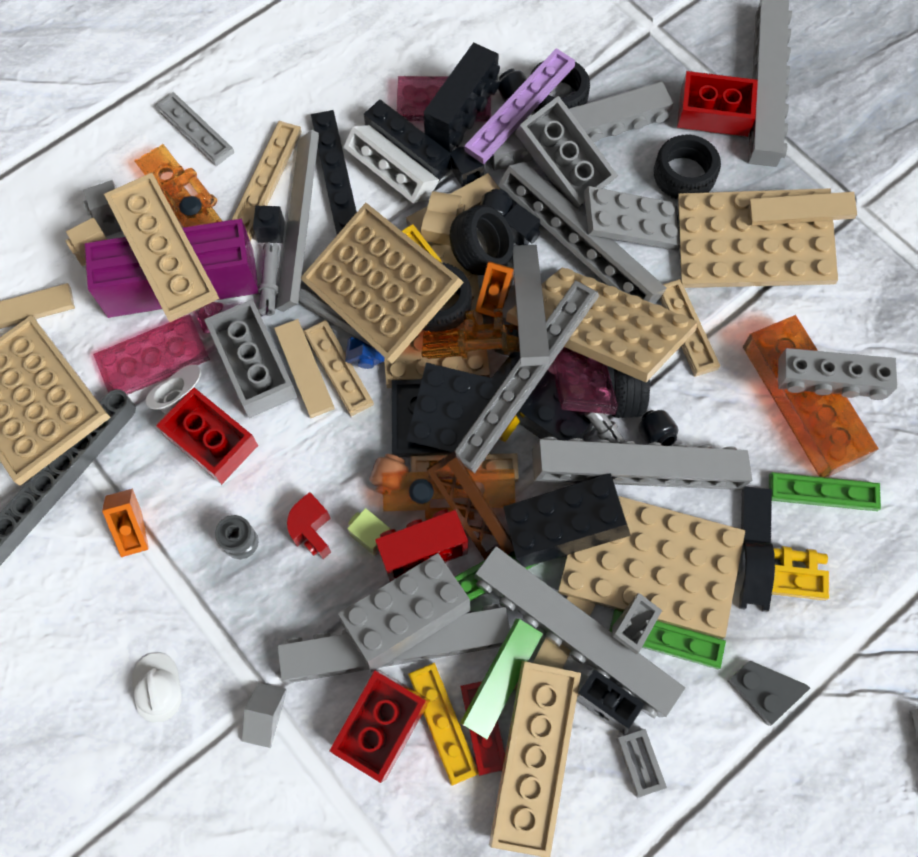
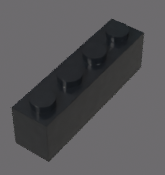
M381 99L364 113L365 125L373 127L438 178L439 181L451 170V153Z

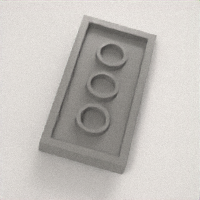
M588 186L584 191L588 235L673 250L680 246L674 202Z

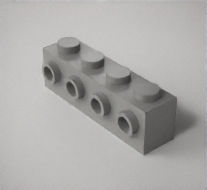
M786 348L778 359V389H787L792 393L810 391L815 392L817 395H829L832 393L842 394V396L847 398L866 396L872 400H883L888 398L897 389L896 358Z

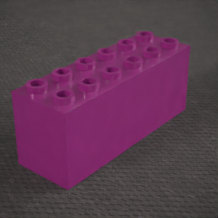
M242 218L182 228L219 297L218 300L259 294L254 250ZM126 237L85 243L88 290L108 318L162 309Z

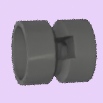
M227 516L216 527V541L230 557L241 560L248 558L256 551L259 543L258 535L250 523L242 516Z

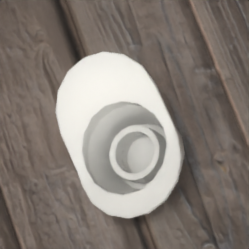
M188 365L177 371L148 393L146 405L154 410L160 409L167 415L196 385L201 375L200 368L197 365Z
M151 653L143 657L136 664L132 673L135 706L138 713L145 720L153 723L164 722L177 713L182 702L178 669L175 662L163 653Z

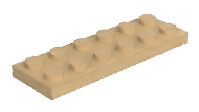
M152 172L104 194L169 322L219 299Z
M522 661L489 841L491 848L540 857L551 856L581 673Z

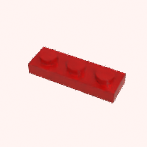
M482 681L460 686L465 712ZM498 720L488 739L469 729L479 776L502 771L505 751Z

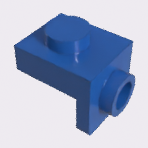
M351 337L348 339L345 362L364 369H371L373 366L384 362L385 357L375 348L357 338Z

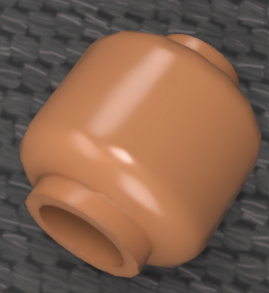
M385 454L384 457L376 459L370 475V482L376 486V492L391 496L392 492L402 491L409 473L405 460L392 454Z

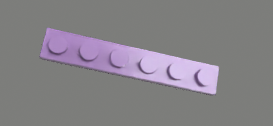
M556 48L464 146L465 152L482 164H485L519 125L524 122L575 67V60Z

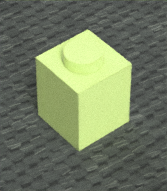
M366 508L361 514L357 512L350 519L349 527L347 528L349 535L374 556L379 551L375 539L380 538L381 533L391 530V528Z

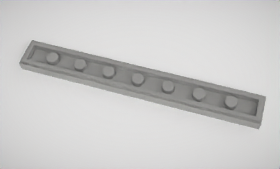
M310 130L298 139L276 309L283 312L297 305L299 300L319 133L314 130Z
M537 245L514 246L512 256L521 366L550 365Z
M576 280L546 321L550 365L599 297L597 291ZM519 359L455 450L468 470L473 473L477 471L550 365L521 366Z

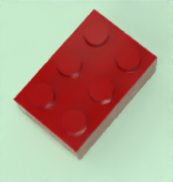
M686 71L680 92L677 128L748 137L755 121L758 80Z
M195 387L156 425L166 439L221 485L258 447L255 438L249 431Z
M448 509L441 510L435 513L433 518L429 520H414L406 525L407 528L399 531L395 529L387 530L380 534V538L375 539L390 582L439 553L445 563L468 554V539L456 510L450 512Z
M375 670L329 752L379 783H382L388 778L430 700L381 670Z

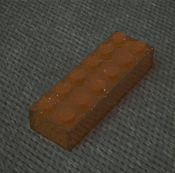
M796 315L751 333L744 343L743 349L819 477L827 478L861 463L879 450L847 397L842 396V394L817 395L815 392L810 391L792 393L787 389H778V359L786 348L818 351Z

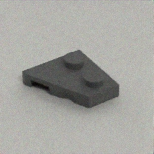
M753 661L747 662L728 680L768 726L773 725L811 689L805 683Z

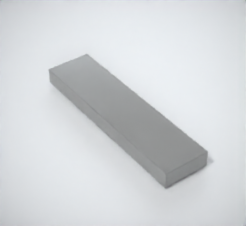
M174 92L155 105L157 110L216 167L235 153L233 147Z

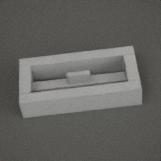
M646 729L617 738L637 798L667 788ZM636 738H641L657 785H652ZM627 741H630L646 786L645 789H642L626 744Z

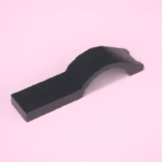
M746 486L742 489L741 529L745 530L743 541L745 549V574L739 594V609L745 610L747 604L762 605V612H768L770 609L775 576V553L771 543L772 489Z

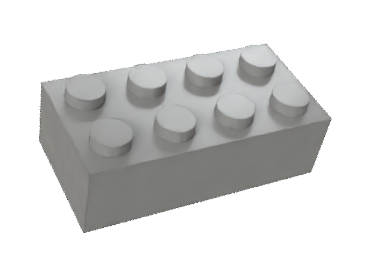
M559 96L520 124L515 132V135L558 192L576 208L585 203L584 191L588 186L603 189L618 177L617 173Z
M253 299L204 319L249 418L297 398L293 384Z
M439 553L338 613L344 629L372 673L469 612L470 598Z

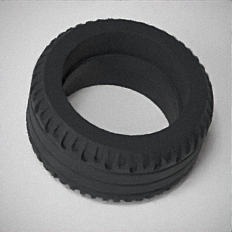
M542 61V62H540L539 64H537L536 67H534V69L532 70L531 74H532L544 61ZM575 61V67L561 81L570 85L576 91L571 96L561 98L568 109L587 104L590 91L589 75L583 66ZM548 95L534 112L539 111L556 97Z
M682 134L670 138V140H667L658 152L654 165L655 182L662 192L675 199H678V195L683 193H709L714 187L721 169L720 155L715 146L702 137ZM677 158L691 159L703 168L705 174L693 178L684 177L676 173L670 167L669 162Z
M478 205L455 217L450 227V245L456 260L466 271L475 275H485L489 261L503 266L509 263L514 248L513 235L508 222L500 212L488 205ZM476 227L480 230L486 241L487 253L478 241Z
M443 262L442 264L464 283L456 291L459 295L458 301L452 307L438 311L422 329L427 332L444 333L445 331L448 332L457 328L464 322L471 309L472 292L469 280L460 269L448 263L445 264Z
M605 365V397L609 413L615 418L643 416L649 405L650 379L647 382H643Z

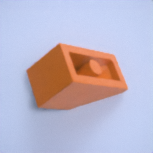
M488 262L475 309L476 312L500 319L512 286L513 268Z
M133 488L105 496L102 512L120 556L125 557L148 550L149 546L143 515Z

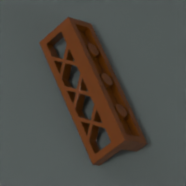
M455 451L426 468L451 509L456 510L462 526L484 560L488 558L495 547H498L507 555L514 551L510 536ZM448 464L454 473L452 482L440 480L435 471ZM445 486L451 487L450 492L447 491ZM454 488L463 489L468 495L467 505L454 502L452 498ZM460 509H464V510H465L464 515L462 514V512L460 511ZM469 511L480 514L483 519L481 527L469 525L467 522ZM474 531L480 532L479 537L476 536ZM484 533L493 535L498 542L496 546L487 551L482 545Z

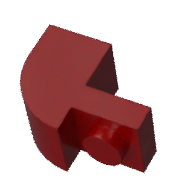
M309 492L289 512L287 518L289 535L297 547L303 543L313 556L318 553L324 559L331 553L329 546L316 532L331 519L330 515L314 495Z

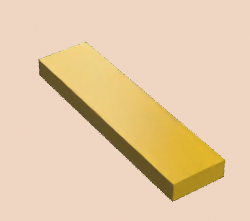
M435 662L408 673L414 690L430 700L423 713L451 785H456L478 775L477 767Z

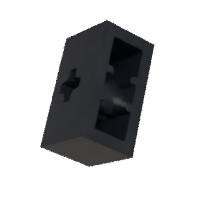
M595 669L577 695V701L624 735L627 734L645 705Z

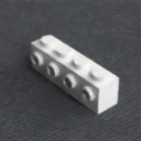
M370 125L352 127L343 148L412 203L430 199L431 193L439 181L438 178Z

